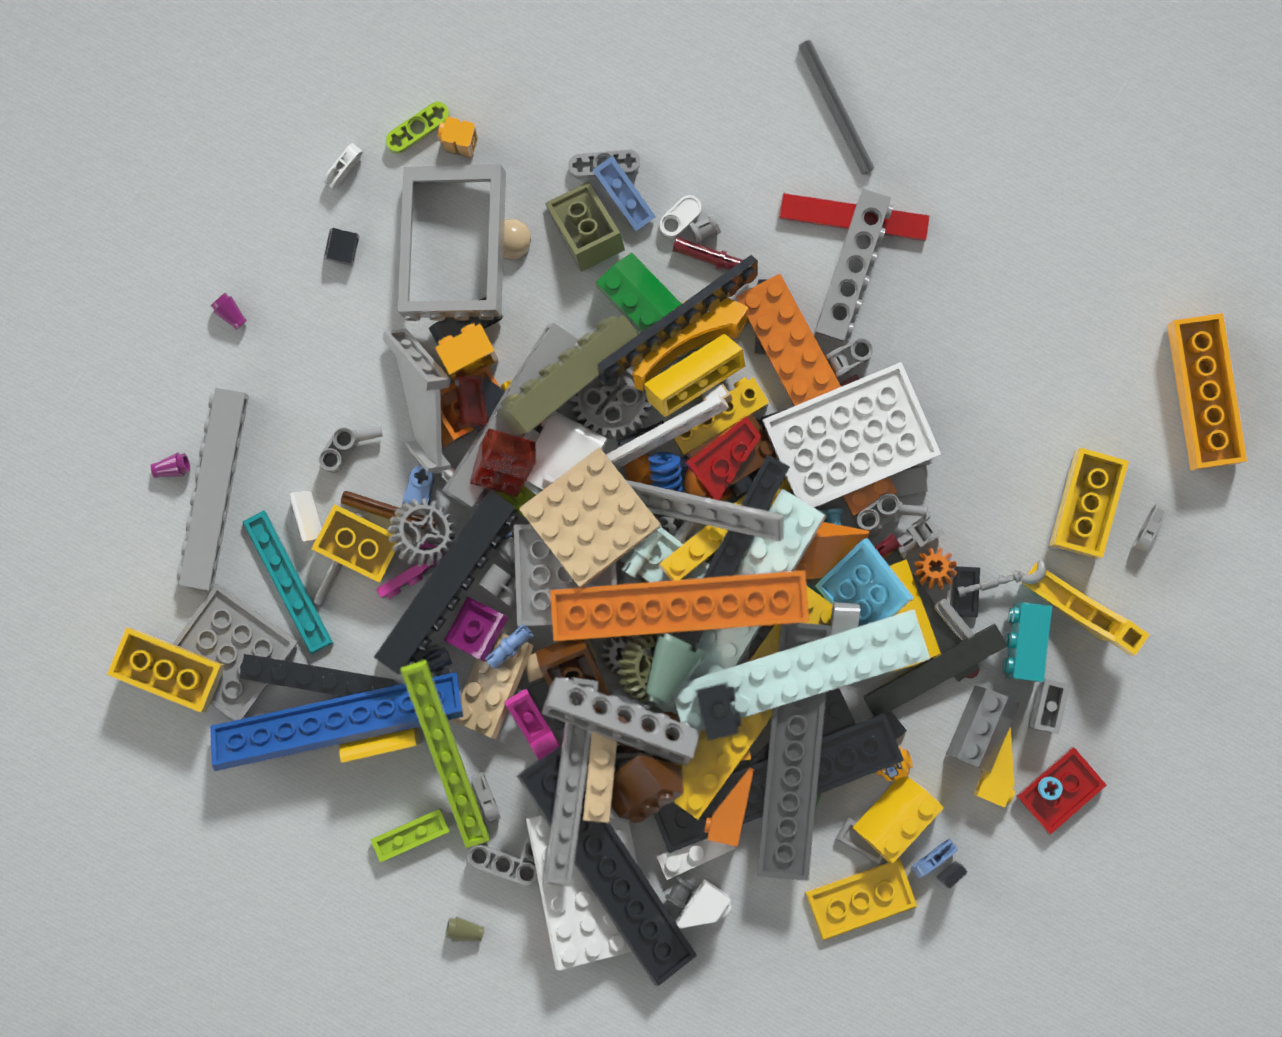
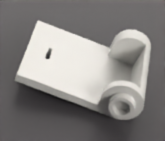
M554 411L542 421L541 426L544 428L518 476L544 490L600 447L603 451L608 439Z

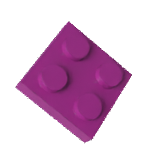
M467 596L444 641L485 662V658L489 655L508 617Z

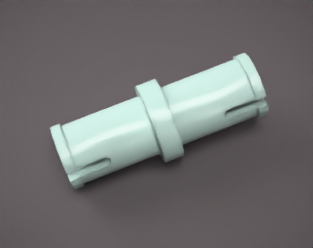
M655 531L638 546L632 549L634 552L621 570L635 578L646 559L649 560L651 558L650 553L662 535Z

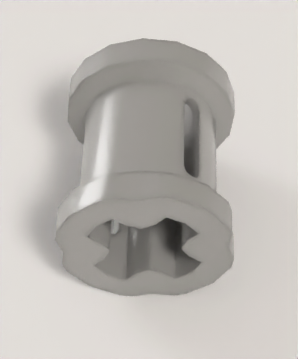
M712 213L695 224L693 222L689 223L690 230L698 244L702 243V239L714 233L717 235L721 233Z

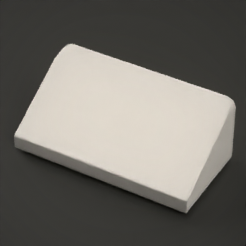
M312 492L290 493L289 496L302 541L305 543L315 541L322 527Z

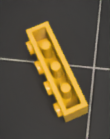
M726 334L721 335L646 382L644 386L648 402L664 417H667L746 367L743 349Z
M744 377L733 384L735 389L729 392L733 400L727 403L729 407L727 410L673 439L683 457L735 424L742 417L755 414L768 406L769 401L754 377L749 380Z

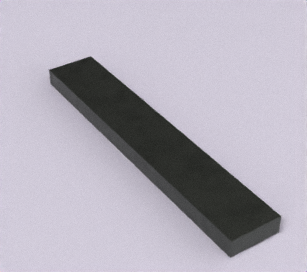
M897 550L884 558L888 565L903 561ZM911 571L939 650L942 653L961 641L934 609V602ZM975 664L954 677L960 682L977 670L979 666Z
M994 623L864 695L863 698L874 717L882 713L887 714L1008 647Z

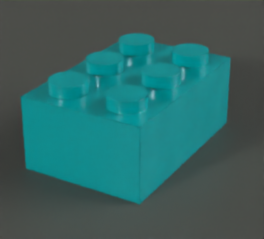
M1021 602L1015 603L1013 608H1009L1008 623H1011V631L1006 634L1005 639L1008 645L1006 648H1009L1008 658H1004L1002 667L1003 673H1006V678L1044 682L1052 606Z

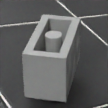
M1049 679L1039 682L1029 728L1059 734L1070 687L1069 684Z

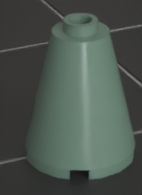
M659 633L646 693L650 694L648 699L661 706L664 701L670 703L702 662L706 653L666 633Z

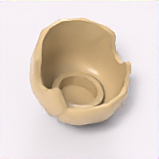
M517 219L505 220L504 258L509 260L519 259L529 251L531 232L525 223Z

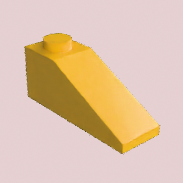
M1011 728L1007 732L991 773L983 770L973 793L975 796L1004 808L1006 804H1011L1015 795V790H1013L1015 783Z

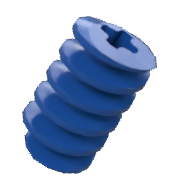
M658 452L651 455L649 461L654 462L649 465L650 470L653 471L650 474V478L654 481L651 483V486L682 492L680 457L670 452Z

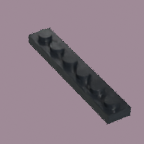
M244 654L239 678L339 696H349L393 686L394 679L250 654Z

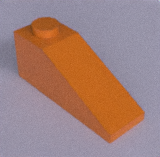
M749 768L715 810L712 818L707 817L704 832L709 833V841L738 847L754 769Z

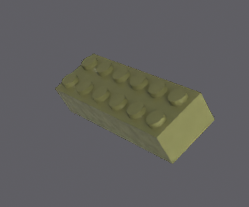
M613 315L601 320L595 325L596 331L584 334L576 341L578 343L577 346L571 349L567 348L557 356L558 362L556 361L552 365L549 363L538 372L541 376L533 380L529 379L519 387L520 393L511 394L500 403L502 407L497 413L515 435L526 434L598 376L597 364L639 335L624 315L619 317Z

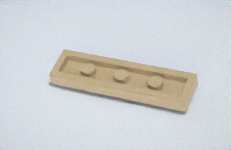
M592 732L583 820L609 823L617 741Z

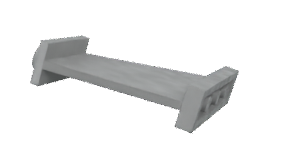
M407 329L384 331L383 341L396 355L415 436V441L406 442V447L428 473L448 470L451 468V464L442 455L440 389L449 388L450 378Z

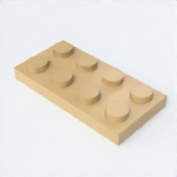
M500 632L490 653L501 644L500 641L503 638H508L509 635ZM525 642L518 649V653L515 656L509 657L497 670L493 669L487 663V660L483 662L476 658L461 695L464 717L452 719L451 721L490 738L497 739L508 711L504 701L514 696L534 645Z

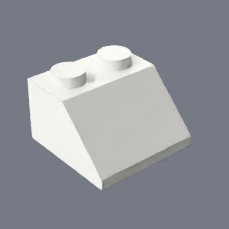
M704 878L685 905V908L676 918V925L684 928L717 922L719 917L724 919L732 907L729 895Z

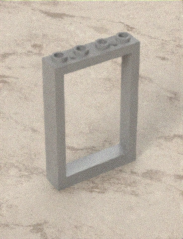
M501 164L403 167L398 313L405 320L420 321V318H430L433 321H443L445 317H454V319L461 321L469 320V317L492 320L494 316H501L506 171ZM491 182L487 300L409 302L414 184Z

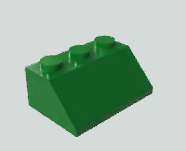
M632 252L614 264L596 281V287L640 333L681 305L680 301Z

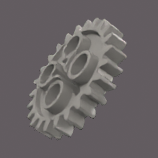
M630 367L616 379V385L607 386L597 376L575 394L578 397L571 398V404L578 405L573 408V413H581L577 421H586L584 427H593V431L596 433L602 431L603 437H606L607 433H611L612 439H615L617 432H620L624 438L626 429L634 433V424L641 427L642 421L640 417L648 418V413L644 410L651 409V404L645 402L648 401L646 391H641L634 387V376H632L633 371L630 370ZM622 383H626V387L617 393L616 402L611 400L603 412L597 415L596 412L607 403V395L613 397ZM626 393H631L636 399L628 403L622 399V396ZM591 395H596L601 401L593 405L587 401V398ZM610 411H615L619 414V418L615 421H610L607 419L606 414Z

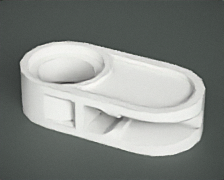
M354 143L350 144L323 178V182L332 189L337 188L360 160L363 151Z
M691 195L681 198L660 220L661 233L667 238L679 236L689 226V223L693 222L700 215L701 202L699 199ZM668 219H674L679 227L674 232H668L664 227V223Z

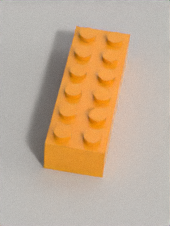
M1223 313L1173 320L1167 324L1190 471L1246 462L1247 456Z

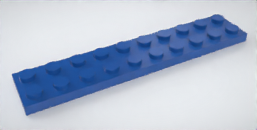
M457 672L432 677L447 719L452 720L464 717ZM406 683L212 725L210 726L212 767L214 771L224 770L420 727L421 724Z

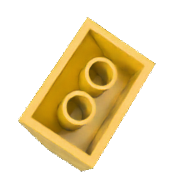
M416 727L339 744L341 763L419 745L421 743L418 729Z
M907 776L895 780L857 821L852 829L888 863H894L944 807L929 792Z

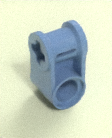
M422 465L416 466L411 471L402 505L405 502L410 505L413 499H416L420 505L421 500L425 498L427 505H430L435 474L433 472L428 473L425 470V474L429 476L428 481L424 480L420 484L417 474L422 473L425 469Z

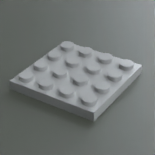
M531 524L514 525L517 626L522 624L525 626L552 625L550 590L580 587ZM617 561L584 587L618 585Z
M215 584L173 644L226 665L210 704L235 721L244 719L268 685V683L239 679L244 654L286 660L299 641L222 586Z

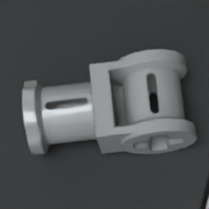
M930 512L927 514V517L923 516L914 522L911 527L906 529L907 533L897 539L902 547L896 550L902 559L906 558V554L914 548H921L944 533L934 524L930 518ZM911 539V542H910V543H908L907 545L903 546L904 543H906L907 541H909V540Z

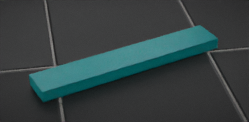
M263 510L242 521L309 653L312 655L333 644L334 642L267 512Z

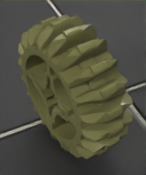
M642 634L640 637L632 638V642L625 644L626 650L620 652L623 659L617 662L621 665V670L617 673L622 675L619 683L625 685L624 691L630 693V697L641 702H653L648 699L650 694L646 693L647 686L645 683L649 680L658 639L657 634ZM651 649L653 654L647 655L646 651Z

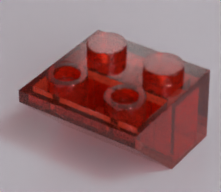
M488 428L479 445L470 484L518 497L536 464V442Z

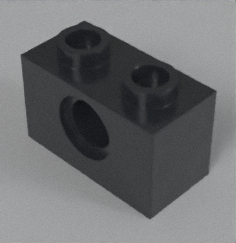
M727 682L697 689V699L708 741L738 734V727H742V721L739 711L734 712L732 702H736V696L733 686L728 687ZM720 703L726 706L727 714L725 717L719 718L714 715L713 707L715 704Z

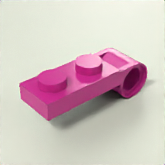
M425 543L420 547V550L434 549L437 546ZM424 560L421 567H418L417 564L376 590L381 598L388 597L390 600L402 593L400 588L409 583L410 586H413L422 581L423 577L421 575L437 565L438 562L434 560L433 564L428 566Z
M527 689L504 701L538 760L555 747L560 746Z

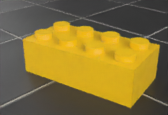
M1081 447L1075 450L1049 546L1094 559L1103 558L1129 461Z
M126 627L107 675L203 713L207 712L226 665L137 629Z

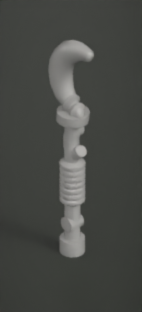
M1041 559L1038 561L1037 570L1032 574L1027 575L1015 570L1012 571L1013 575H1008L1007 577L1000 574L998 579L995 577L980 581L979 584L970 585L969 587H958L959 597L966 596V593H972L977 590L984 591L996 588L1000 584H1006L1014 580L1016 583L1022 581L1026 584H1036L1044 578L1046 565Z

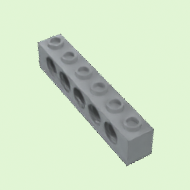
M866 189L861 190L815 333L841 342L845 340V337L850 338L854 328V324L850 323L853 313L858 314L862 300L858 299L860 291L867 288L870 276H867L866 273L868 267H873L878 253L874 252L877 242H882L886 230L881 227L884 218L889 220L893 205L889 204L891 197ZM866 213L876 215L877 223L875 225L865 223L864 215ZM864 236L869 240V247L867 249H860L857 246L856 239L858 237ZM851 260L859 261L862 265L861 271L858 273L851 272L848 268V263ZM846 283L852 285L854 288L853 295L850 297L844 296L840 291L841 285ZM834 308H843L846 311V318L841 321L836 320L833 317Z
M556 677L550 686L542 714L684 766L693 758L700 730L695 729L689 723H679L671 720L665 714H654L646 711L643 706L622 702L616 696H606L598 693L594 688L578 686L567 678L559 679ZM569 698L577 700L579 706L572 705ZM593 707L600 708L603 715L595 713ZM617 716L624 717L627 724L621 723ZM641 725L648 726L651 732L644 731ZM665 733L671 734L674 737V741L668 740Z

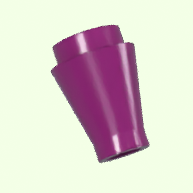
M226 293L222 294L210 305L214 309L213 313L233 326L235 330L247 321L233 297H229Z
M177 452L157 463L151 464V473L154 478L184 477L186 473L190 472V462L185 453L180 454Z

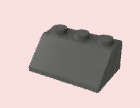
M975 685L946 755L991 773L1020 703L1008 696Z

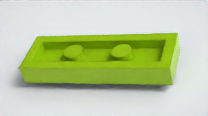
M441 808L370 840L381 863L450 832Z

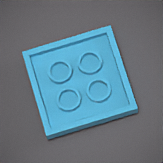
M868 538L858 543L815 585L823 597L831 604L833 602L859 604L858 627L895 616L914 598Z

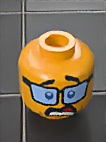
M899 746L904 761L877 771V775H883L884 779L889 782L907 777L910 774V769L913 768V762L907 749Z

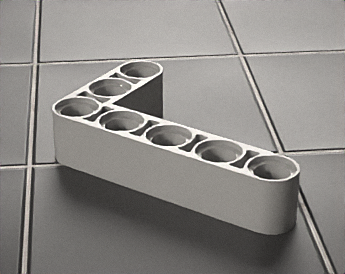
M537 809L535 816L542 815L540 811ZM529 835L521 857L485 844L473 846L468 853L467 858L470 865L482 871L527 886L532 885L538 878L534 856L529 852V845L531 844ZM477 849L483 850L487 856L486 861L482 863L476 862L473 858V852ZM500 858L508 859L510 869L507 871L499 870L497 860ZM525 866L531 867L534 870V877L529 880L522 878L520 874L521 868Z

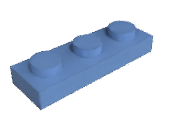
M613 155L592 170L635 231L656 217Z

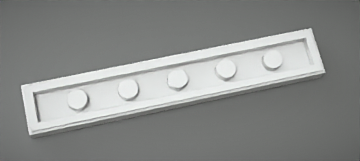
M717 394L606 454V456L618 469L724 412L729 408L727 402Z

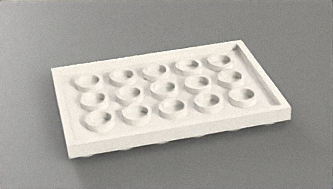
M902 362L762 420L778 460L790 466L786 478L793 495L813 508L941 455Z
M611 808L609 822L637 863L629 820L620 818ZM542 815L527 818L556 970L632 952L575 864L573 866L571 887L544 883L551 828Z

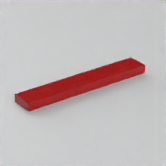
M783 193L779 219L849 229L857 204ZM892 210L889 220L884 218L881 228L886 229L884 235L926 241L930 215ZM866 213L864 221L868 225H875L877 217L873 213Z

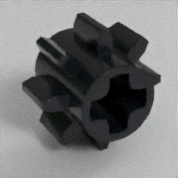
M434 645L425 649L428 655L422 657V659L427 661L431 674L436 672L437 676L449 672L447 666L453 664L446 647L439 649L438 645Z

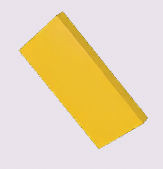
M900 858L894 863L887 862L805 892L822 940L918 907Z

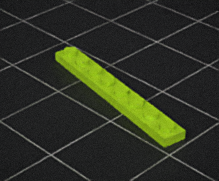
M427 661L402 667L401 673L464 845L468 848L490 841L487 827Z

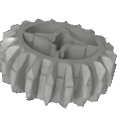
M426 498L421 500L420 505L416 499H413L410 505L405 502L402 505V509L397 508L394 512L396 517H391L389 521L393 526L388 528V532L394 535L390 536L388 540L391 543L396 542L392 549L393 551L401 550L400 559H403L405 556L409 557L408 564H412L415 559L417 560L418 567L423 565L424 560L428 566H431L434 560L439 563L442 560V556L446 554L448 548L453 544L451 539L456 537V533L450 530L455 527V523H448L451 514L443 515L444 506H441L439 509L435 508L436 501H432L430 505H427ZM413 515L424 516L421 522L405 520ZM432 520H433V521L436 523V525L438 526L439 531H437V530H435V529L433 528V526H432ZM425 524L423 530L425 531L424 534L426 535L422 537L419 541L421 535L419 534L420 531L418 530L421 529L422 526ZM404 531L405 534L411 537L412 545L407 541ZM423 543L431 545L435 543L438 545V547L432 550H420Z

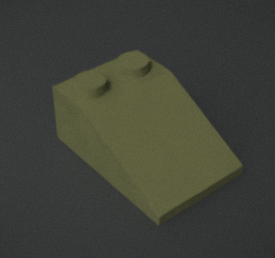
M590 182L545 203L561 237L581 272L625 251L620 231Z

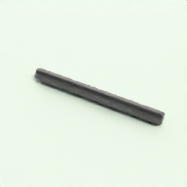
M810 40L802 42L799 45V50L861 174L865 175L872 172L874 165Z

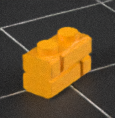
M448 116L445 123H440L437 137H440L439 142L443 143L446 152L453 154L459 152L461 156L471 158L474 155L478 140L474 123L464 120L460 122L459 119Z

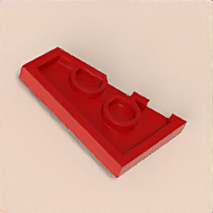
M744 416L685 463L711 498L719 501L727 486L734 479L736 472L742 463L746 461L761 438V435L747 416Z

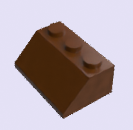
M642 755L637 756L614 772L611 808L620 818L628 819L633 823L643 822L647 817L658 812L661 808L684 794L682 765Z

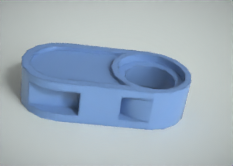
M947 839L917 861L911 869L920 879L952 856L958 848L951 839Z

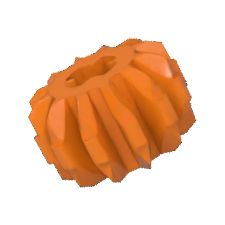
M929 548V556L921 553L919 557L922 561L915 562V567L919 569L915 571V576L922 577L920 580L921 585L929 582V590H933L934 584L938 585L939 590H943V582L951 585L952 580L950 577H956L957 571L953 569L957 566L956 561H949L952 557L950 552L942 556V548L938 549V554H934L933 549ZM939 565L940 573L938 571L932 573L931 566L936 568Z

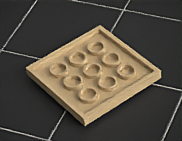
M600 447L519 508L580 588L584 587L661 527V524Z

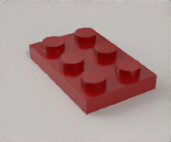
M1071 747L1019 792L1016 797L1046 832L1051 835L1104 789L1107 784L1075 747ZM1045 777L1058 779L1062 784L1061 795L1054 800L1045 799L1040 796L1038 784L1041 779ZM1048 781L1044 792H1049V795H1053V789L1056 788V785L1050 784L1051 781Z

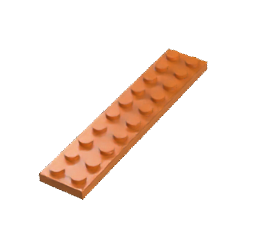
M780 273L736 296L739 303L749 307L748 321L793 406L841 387ZM887 477L842 497L852 516H854L882 495H894L898 492L890 477Z
M805 570L550 590L554 641L809 622Z

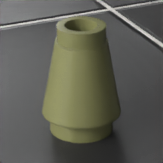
M457 916L456 918H449L446 938H450L451 941H482L483 926Z

